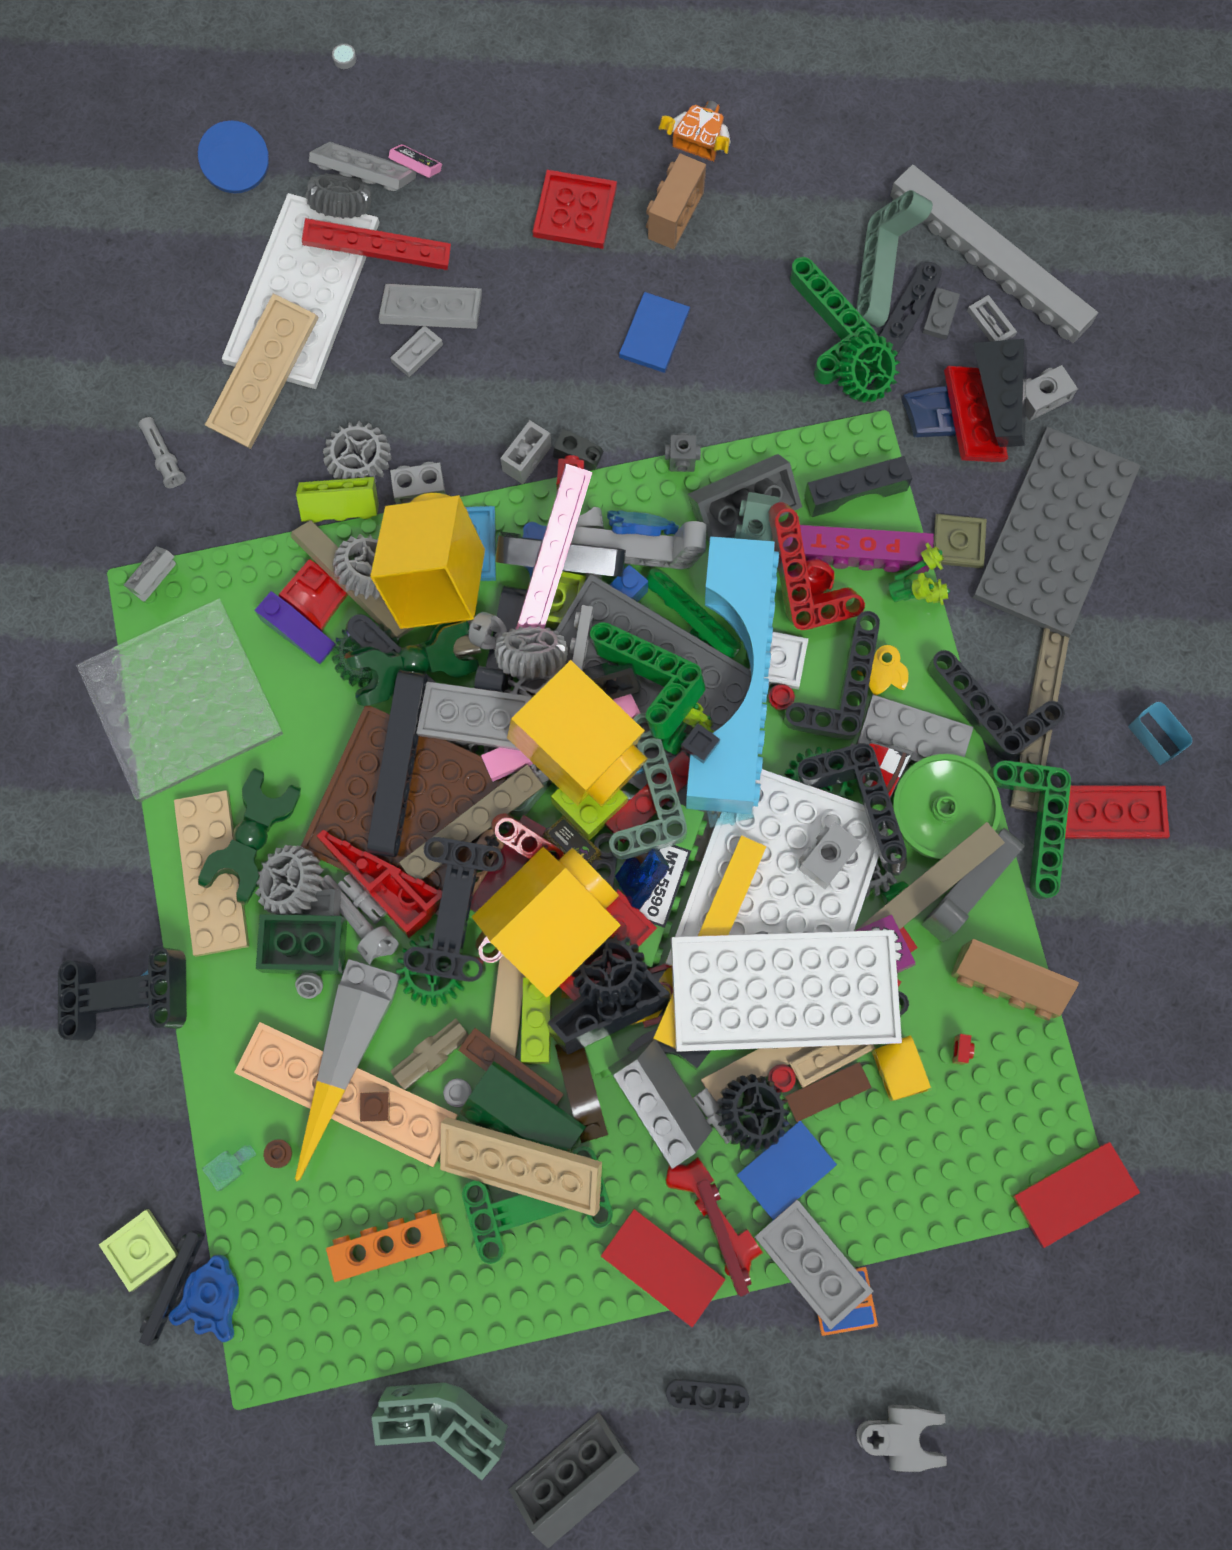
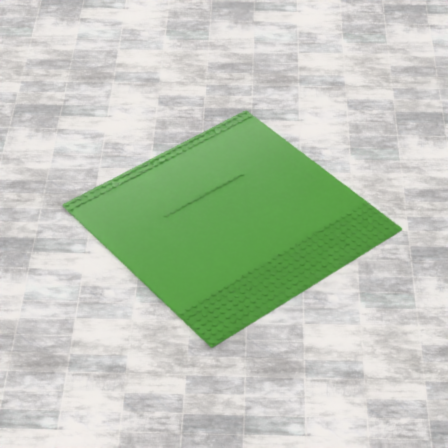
M886 410L701 448L700 460L695 462V472L670 471V460H665V455L590 470L592 475L579 516L585 514L593 507L600 508L602 510L605 530H612L613 526L609 525V520L607 519V512L610 510L640 512L660 516L668 521L675 522L680 529L686 522L697 521L688 498L689 493L779 454L790 462L802 504V508L795 510L799 517L800 525L923 533L910 486L905 492L884 498L879 494L864 495L843 504L834 512L816 517L811 516L804 496L808 482L901 457L891 417ZM557 477L460 498L465 507L495 506L497 549L498 532L521 534V537H523V527L529 522H536L539 525L547 526L557 494ZM384 513L377 514V516H372L368 519L356 518L317 527L340 548V544L343 541L347 542L350 536L357 539L359 534L364 538L371 534L372 539L377 540ZM788 514L780 517L779 522L785 521ZM661 530V534H660V535H664V536H674L675 534H668V535H666V534H664V531ZM291 532L176 555L172 559L176 565L146 601L140 600L124 586L126 581L142 563L112 568L107 572L163 947L181 950L186 957L187 1018L185 1024L181 1028L176 1029L210 1259L215 1255L225 1256L229 1261V1267L239 1287L238 1302L232 1315L234 1337L230 1341L223 1342L233 1408L236 1410L669 1311L668 1308L601 1257L634 1209L726 1279L712 1300L737 1295L731 1277L726 1275L724 1271L725 1261L714 1231L710 1227L711 1223L708 1214L703 1216L694 1203L698 1199L697 1196L692 1192L667 1187L666 1177L669 1164L614 1077L611 1075L602 1078L601 1074L595 1076L588 1055L587 1059L608 1135L581 1143L579 1137L570 1153H573L578 1147L586 1146L594 1151L597 1161L602 1162L601 1174L613 1211L612 1221L604 1228L592 1226L585 1213L572 1209L502 1231L505 1243L504 1256L494 1264L484 1263L478 1255L462 1198V1191L465 1185L476 1180L440 1170V1156L435 1167H432L333 1119H330L301 1179L296 1182L295 1176L310 1109L234 1072L259 1022L324 1051L338 984H340L343 975L316 974L323 981L322 991L316 997L307 999L298 994L295 986L296 979L300 974L262 973L256 970L260 914L274 915L267 912L264 906L258 902L260 897L255 894L259 888L258 886L249 902L244 905L249 947L198 957L193 956L174 800L227 790L229 792L233 827L235 829L240 822L244 821V814L246 812L242 799V788L254 768L260 769L264 772V782L261 791L268 798L275 799L281 797L290 785L300 787L301 794L291 817L283 822L275 823L267 832V842L262 849L257 851V857L254 861L258 871L263 869L261 862H267L268 854H275L276 848H283L285 845L301 846L364 709V706L357 704L355 694L358 689L368 685L372 679L370 667L355 669L348 666L345 662L344 656L346 653L359 649L346 634L347 622L354 615H365L400 648L426 641L436 625L414 627L410 632L395 641L348 595L322 631L336 644V647L321 664H318L263 623L254 611L270 591L279 596V593L309 559L314 561L291 538ZM707 539L705 553L692 567L687 569L624 564V569L630 565L644 578H646L651 569H658L666 573L740 643L741 649L736 657L731 659L750 669L746 649L737 632L722 616L705 606L709 543ZM496 562V581H480L474 618L481 612H488L497 616L503 586L528 589L530 574L526 568L520 565ZM797 564L788 566L787 571L794 570ZM831 566L835 572L834 584L831 590L827 589L824 593L846 587L854 589L864 599L865 608L863 612L872 611L880 619L875 652L884 645L894 646L900 653V662L908 669V683L904 690L898 689L891 684L884 692L876 696L972 726L930 676L928 671L931 660L941 650L952 652L960 661L945 606L941 605V602L933 603L932 601L928 603L926 599L917 600L916 598L894 602L890 594L889 583L896 581L895 575L907 570L887 572L884 569L874 568L873 570L864 571L858 567L837 569ZM777 568V585L774 598L775 610L772 623L773 632L808 638L799 689L791 688L795 695L794 703H805L838 710L853 626L858 616L808 630L797 629L786 615ZM934 569L924 572L926 578H931L933 582H937ZM563 570V572L586 576V573ZM911 574L906 577V580L911 579L913 582L915 579H918V574ZM601 575L602 581L608 585L618 577ZM649 588L648 592L638 602L688 633L693 629L674 609L666 606L664 600L657 593L652 592ZM796 589L793 590L792 596L798 594ZM854 598L849 599L846 606H850L854 602ZM830 604L825 605L822 608L821 613L826 612L829 609ZM805 611L799 612L796 619H801L805 615ZM863 620L860 622L864 630L873 629L870 621ZM856 646V652L859 655H868V649L865 646ZM480 648L481 653L470 655L478 659L479 666L486 667L489 649ZM885 653L882 656V660L888 663L892 660V655ZM937 662L938 667L941 669H948L944 662ZM427 670L426 673L436 683L474 688L477 671L458 678L452 677L443 671L431 672ZM857 670L851 671V676L854 680H864V676L857 674ZM513 677V681L517 683L519 679ZM954 681L957 689H964V685L961 682ZM769 685L766 703H762L767 704L764 728H760V730L765 731L762 754L757 756L763 757V770L789 778L784 775L785 770L791 769L789 762L791 760L797 761L796 755L798 753L805 756L806 749L810 748L813 754H815L816 748L820 746L823 754L826 753L828 748L834 751L849 747L852 743L857 744L861 729L854 738L844 740L788 728L784 723L786 710H777L769 703V692L776 686ZM870 687L868 688L862 726L871 698L874 695ZM393 695L389 700L370 706L390 714ZM849 695L846 697V701L850 706L859 705V700L856 696ZM792 711L789 713L792 721L800 722L803 720L801 712ZM819 715L816 717V723L820 727L829 725V721L825 716ZM842 721V728L845 731L852 732L855 730V726L851 721ZM973 728L965 758L974 761L989 773L991 767L983 739ZM477 746L478 750L475 752V754L479 756L483 755L484 746ZM909 762L904 773L914 764ZM552 782L524 816L546 829L557 825V822L563 819L567 822L568 819L551 802V795L559 788ZM629 782L620 789L628 797V801L640 791L639 788ZM840 783L831 785L833 794L838 795ZM855 783L854 786L850 787L854 790L853 796L847 797L851 801L863 804L857 783ZM877 804L872 808L881 811L884 810L885 806ZM665 805L662 809L670 810L671 808ZM1002 805L1000 822L996 830L997 834L1003 828L1008 830ZM657 813L647 823L658 820ZM511 815L512 817H514V818L517 819L518 821H520V819L522 818V816H521V817H515V816ZM506 821V822L510 825V827L512 828L511 822ZM604 826L593 838H591V839L588 841V840L577 830V832H578L593 848H594L595 840H596V838H597L599 835H601V834H603V833H609V834H612V835H613V833H612L606 826ZM499 829V832L501 834L508 833L504 829ZM891 829L887 830L889 835L893 833ZM650 831L645 832L644 836L641 837V841L645 844H651L656 839V835ZM618 840V851H626L630 843L626 841L622 844ZM904 841L907 850V865L899 876H893L897 880L896 883L905 881L910 886L938 863L939 860L919 854ZM603 842L599 846L600 851L603 853L611 852L609 842ZM554 843L563 853H567L560 844ZM879 857V859L877 860V864L880 868L879 872L882 876H884L886 870L884 869L881 859ZM1016 857L968 913L969 918L954 935L944 942L939 941L921 924L951 888L904 925V928L918 948L911 952L916 965L897 973V979L901 981L898 991L904 993L909 1000L908 1010L900 1018L901 1038L909 1035L912 1036L931 1088L927 1089L929 1091L890 1101L870 1051L819 1080L860 1062L872 1088L801 1120L837 1165L797 1200L854 1268L1028 1228L1030 1226L1012 1196L1099 1147L1062 1015L1050 1020L1041 1019L1035 1016V1011L1025 1007L1024 1010L1012 1007L1008 1004L1009 1000L1000 996L998 999L988 997L982 993L983 989L976 986L972 988L964 987L956 982V978L951 976L961 947L972 939L1048 969ZM617 859L614 890L617 891L619 889L638 907L648 876L623 869L626 859ZM320 860L319 866L324 869L319 875L322 878L329 875L338 885L341 880L345 881L343 879L345 876L350 874ZM697 860L688 861L686 870L690 871L686 886L680 885L677 896L681 897L677 912L671 911L668 921L673 924L668 938L662 937L659 947L664 950L659 964L653 963L652 968L665 964L671 950V938L676 936L702 862ZM607 868L597 870L603 879H607L611 874ZM870 889L869 896L864 899L854 931L885 906L881 893L878 896H874ZM346 894V896L353 903L354 901ZM358 907L359 912L374 929L386 926L399 942V946L392 955L374 958L369 965L357 950L358 944L362 939L347 921L344 970L348 959L397 974L396 969L405 967V965L397 962L398 958L404 957L402 949L412 948L409 943L411 940L419 945L421 943L419 935H423L426 941H429V934L431 932L435 934L438 915L434 914L430 921L408 938L387 914L384 917L381 916V920L374 924ZM469 920L462 953L480 957L476 949V940L482 930L476 923ZM491 942L486 943L482 951L490 953L495 949V946ZM422 953L416 958L414 965L424 963ZM442 956L439 959L441 963L452 964L447 956ZM499 960L494 963L485 962L486 971L480 979L473 982L460 980L459 983L465 987L464 991H460L456 987L453 991L458 997L453 999L450 994L446 995L448 999V1004L446 1005L442 1003L441 998H438L437 1007H433L431 998H429L427 1005L423 1006L421 1005L422 996L414 1002L411 1000L414 991L407 995L403 992L408 984H398L393 1002L357 1068L403 1089L390 1071L410 1056L418 1044L429 1036L436 1035L454 1019L459 1021L469 1035L476 1028L490 1038ZM468 961L467 964L470 965L471 969L466 971L467 974L476 976L479 972L478 964L474 961ZM412 975L417 987L430 991V985L426 976ZM442 977L438 990L447 986L452 979ZM557 987L552 992L551 1019L574 1002L560 987ZM522 1010L516 1051V1059H518L520 1062L522 1037ZM639 1022L610 1034L618 1059L620 1060L630 1053L628 1047L642 1035L656 1030L659 1024L644 1028L643 1022ZM958 1034L971 1035V1042L975 1045L973 1059H969V1063L965 1065L952 1063L954 1039ZM551 1037L550 1064L524 1065L564 1094L556 1106L574 1118L555 1045L558 1043ZM873 1044V1045H874L875 1049H877V1048L882 1047V1046L887 1045V1044ZM456 1049L440 1067L431 1073H426L406 1091L457 1114V1120L472 1124L460 1114L463 1106L454 1107L446 1102L444 1088L449 1081L462 1079L471 1086L473 1091L486 1071ZM758 1049L711 1050L697 1070L678 1056L666 1054L693 1098L705 1089L701 1079ZM797 1078L791 1090L781 1093L779 1096L781 1100L785 1099V1096L802 1089ZM744 1092L739 1097L737 1108L742 1106V1098H745ZM787 1103L783 1105L784 1109L790 1111ZM791 1111L789 1115L784 1116V1119L789 1122L788 1126L783 1128L785 1133L797 1123ZM768 1118L764 1120V1127L761 1128L762 1133L766 1129ZM711 1123L712 1132L698 1151L680 1164L687 1165L698 1157L714 1179L711 1184H716L721 1200L716 1201L717 1205L736 1234L746 1228L754 1238L773 1220L736 1175L765 1150L759 1149L756 1152H752L750 1149L742 1150L740 1149V1144L733 1145L731 1140L725 1144L723 1138ZM277 1139L288 1142L292 1148V1158L282 1168L270 1167L265 1162L263 1155L266 1145ZM581 1151L577 1154L592 1159L587 1151ZM486 1184L490 1190L493 1203L521 1195ZM477 1185L469 1190V1197L473 1202H479L483 1198V1190ZM599 1206L598 1213L592 1217L597 1223H603L608 1219L609 1215L606 1208ZM431 1209L432 1214L440 1213L448 1243L447 1247L334 1282L326 1248L334 1246L332 1240L349 1235L350 1240L361 1237L360 1231L375 1226L377 1231L388 1228V1222L403 1217L405 1223L416 1220L414 1214ZM482 1213L477 1217V1226L482 1230L489 1229L491 1226L490 1216ZM411 1227L407 1233V1238L411 1243L417 1244L421 1239V1232L416 1227ZM384 1236L380 1241L381 1249L384 1252H390L393 1249L394 1242L392 1238ZM754 1238L763 1254L751 1262L749 1276L752 1284L747 1286L749 1292L790 1283V1280ZM488 1242L484 1248L485 1254L490 1258H496L499 1254L498 1245L495 1242ZM356 1245L353 1249V1256L356 1260L363 1261L366 1256V1250L362 1245Z

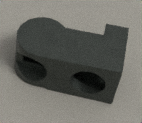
M562 429L554 447L553 458L565 459L568 455L577 456L580 460H584L585 469L596 470L604 451L599 445L590 442V440Z

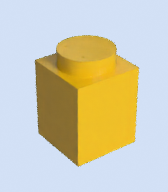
M426 493L417 496L410 503L385 506L370 577L400 629L474 620L485 548L460 496Z
M571 660L510 721L507 739L577 806L588 795L601 807L604 806L648 759L636 747L645 730Z
M542 847L471 916L488 940L546 998L621 926L606 910L619 895L573 848L558 861Z

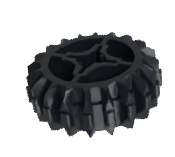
M618 933L613 939L608 937L571 974L575 978L573 980L574 987L579 988L581 996L587 995L589 1003L597 999L598 1006L602 1007L604 1002L608 1001L609 1007L613 1008L614 1001L619 1000V1003L624 1005V997L627 996L633 1000L635 998L634 991L641 992L642 984L640 982L646 981V974L643 972L647 970V964L643 962L645 960L644 954L638 952L639 946L637 944L630 945L631 942L628 937L623 941H620ZM612 954H617L624 957L627 960V962H625L624 959L615 958ZM603 955L600 960L592 962L597 957ZM608 962H610V967L612 968V972H610V979H608V973L606 972L608 968ZM629 975L625 981L615 986L619 979L626 978ZM590 978H593L594 981L604 982L606 987L593 983Z
M750 1074L746 1077L742 1075L737 1077L736 1081H730L727 1084L728 1088L722 1089L720 1093L723 1098L718 1099L716 1102L722 1109L717 1110L715 1114L722 1116V1121L718 1123V1126H725L726 1130L723 1136L731 1135V1144H740V1149H750V1151L756 1152L759 1149H769L770 1145L772 1146L779 1142V1137H783L786 1134L783 1128L787 1127L789 1122L784 1119V1116L789 1115L790 1111L784 1109L783 1105L788 1100H781L779 1096L783 1090H774L775 1082L770 1081L766 1083L765 1076L756 1077L755 1074ZM744 1092L745 1098H742V1106L737 1108L739 1097ZM768 1118L766 1129L762 1133L761 1128L764 1127V1120Z

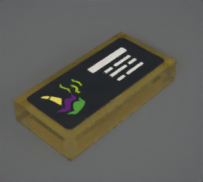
M564 815L544 833L545 837L554 843L564 855L573 848L589 864L601 855V851Z

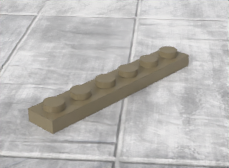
M527 764L433 837L472 843L491 828V823L497 815L502 813L510 814L544 788L545 785L531 766ZM441 842L434 843L431 848V852L435 857H440L444 853V846ZM425 843L399 862L408 875L423 880L444 864L433 862L425 856Z

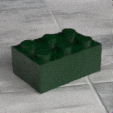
M260 914L256 970L262 973L343 975L347 920L342 916Z

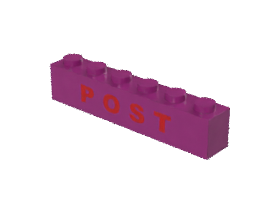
M800 525L806 561L820 559L837 569L858 567L864 571L873 570L874 568L884 569L887 572L908 570L924 560L921 552L927 549L926 543H929L933 548L934 534ZM793 537L787 538L783 543V547L789 546L793 541ZM793 562L789 566L796 565L797 562ZM925 565L913 574L928 572L930 568L928 565Z

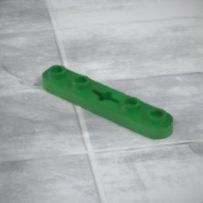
M651 569L646 576L648 588L652 592L657 593L664 600L666 606L674 609L698 632V636L701 639L709 642L724 655L730 658L736 657L741 649L740 643L666 573L658 569Z

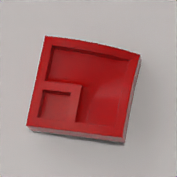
M310 559L279 593L281 599L291 605L321 632L348 596L317 563Z

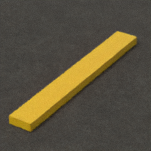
M741 835L698 936L729 935L767 846ZM672 993L653 1039L676 1049L674 999Z

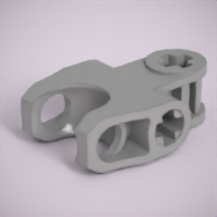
M913 1405L888 1406V1420L864 1421L857 1429L856 1437L859 1445L871 1455L889 1456L891 1470L921 1472L926 1469L947 1465V1459L943 1453L923 1451L919 1442L920 1433L925 1427L945 1423V1414L942 1412L921 1409ZM873 1431L879 1435V1439H874V1444L867 1440V1437L872 1436Z

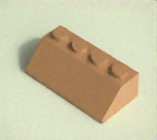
M975 939L970 940L961 947L951 976L957 979L956 982L968 988L976 986L983 989L982 993L994 999H998L1000 996L1009 1000L1008 1004L1021 1010H1024L1025 1007L1035 1011V1016L1044 1020L1061 1016L1079 983Z

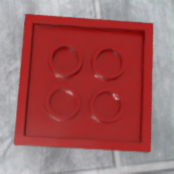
M547 170L533 228V237L604 249L617 190V181Z

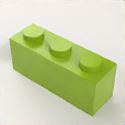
M374 477L300 482L296 492L301 521L311 520L313 523L328 519L342 521L347 518L359 517L361 519H368L372 516H377L379 502Z
M523 978L521 1062L523 1064H550L551 1035L547 1023L551 1020L552 993L546 998L527 978Z

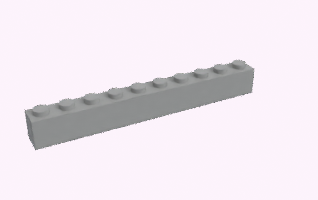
M910 166L894 182L890 195L893 200L909 190H913L931 200L933 203L932 211L927 219L923 221L929 227V230L934 235H939L947 241L951 249L958 250L963 254L970 264L978 266L987 278L994 279L999 283L1007 294L1014 295L1020 300L1023 307L1035 312L1043 323L1049 324L1056 329L1063 339L1074 343L1092 325L1098 314L1095 309L916 166Z

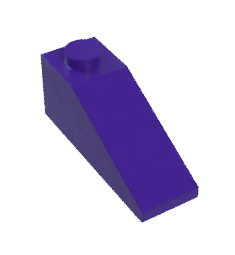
M272 591L254 610L263 623L318 664H321L336 647V644Z

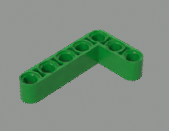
M799 257L792 264L791 284L841 339L839 343L823 353L816 363L814 378L820 384L826 385L840 377L835 375L837 371H840V366H837L835 363L841 361L838 353L845 351L843 345L851 343L850 338L859 337L860 334L869 335L870 333L876 334V332L812 260L807 257ZM869 348L865 349L858 358H862ZM822 368H829L831 371H824Z
M601 622L595 624L590 630V637L595 651L600 657L619 666L632 663L636 674L664 687L647 709L646 720L653 737L657 739L669 738L705 692V682L701 668L689 660L609 623Z
M1001 761L994 765L988 773L997 788L1039 793L1030 891L1038 899L1051 898L1060 889L1071 777L1062 768ZM998 768L1007 771V781H1003L997 776ZM1024 772L1033 774L1034 784H1028L1024 780ZM1052 775L1060 779V788H1056L1051 784L1050 778ZM1049 801L1057 804V814H1052L1048 810L1047 805ZM1047 827L1052 828L1055 832V839L1053 841L1045 836V829ZM1044 853L1052 857L1053 863L1051 867L1043 864L1042 856ZM1041 880H1046L1050 885V890L1047 894L1043 893L1039 888Z

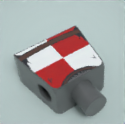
M872 739L869 745L875 751L889 797L891 798L914 752ZM860 757L857 761L865 763L869 761V758ZM870 780L865 782V784L873 787L877 782Z

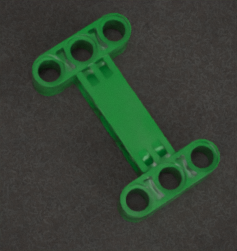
M581 1146L573 1151V1154L587 1151L592 1159L597 1160L594 1151L589 1147ZM602 1174L600 1206L607 1209L609 1216L605 1222L597 1223L592 1215L586 1214L590 1224L596 1228L608 1226L613 1217L612 1207ZM479 1181L467 1183L462 1191V1198L478 1255L484 1263L488 1264L498 1262L505 1254L502 1231L570 1210L522 1194L493 1203L488 1186ZM475 1185L483 1190V1198L479 1202H473L469 1197V1190ZM482 1213L487 1214L491 1218V1226L487 1230H482L477 1226V1217ZM488 1242H495L498 1245L499 1254L496 1258H490L485 1254L484 1248Z

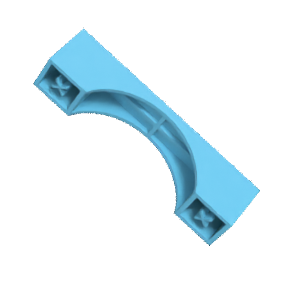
M710 537L705 606L722 616L739 635L750 662L751 684L737 712L721 728L712 733L720 739V743L704 764L690 755L686 809L751 815L753 806L758 807L761 784L755 783V781L760 780L763 757L757 756L762 754L765 731L760 730V728H764L767 704L762 703H766L769 678L764 677H768L770 669V648L773 635L772 623L775 610L774 598L777 585L776 573L779 552L774 551V541Z

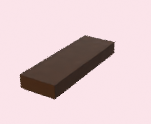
M859 1062L793 1092L784 1098L788 1100L787 1104L795 1122H799L872 1087Z

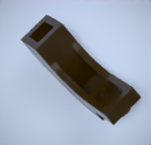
M556 1044V1052L574 1119L586 1126L580 1135L581 1143L607 1136L608 1132L585 1048L583 1047L567 1055Z

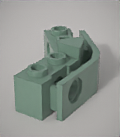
M749 492L747 501L742 500L739 516H744L743 525L737 524L735 539L771 541L772 532L769 511L774 504L779 502L780 497Z
M445 1382L387 1387L378 1401V1407L372 1415L375 1446L435 1441L481 1480L485 1478L498 1462L506 1444L503 1438L508 1426L464 1389ZM485 1418L490 1422L488 1425L483 1421Z

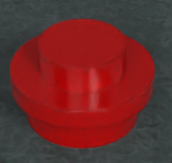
M783 684L774 686L768 696L770 705L777 710H786L794 703L795 699L793 690Z
M776 1065L768 1073V1082H775L774 1090L780 1089L783 1090L782 1093L787 1092L795 1084V1073L787 1065Z

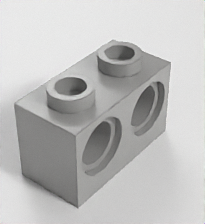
M425 462L420 466H400L395 470H390L396 505L410 503L417 496L426 493L446 495L440 463ZM428 479H436L432 484L425 483ZM403 483H411L409 487H400Z

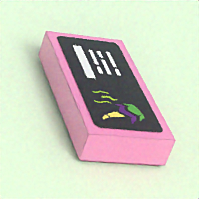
M402 144L390 149L388 158L428 178L441 171L442 163Z

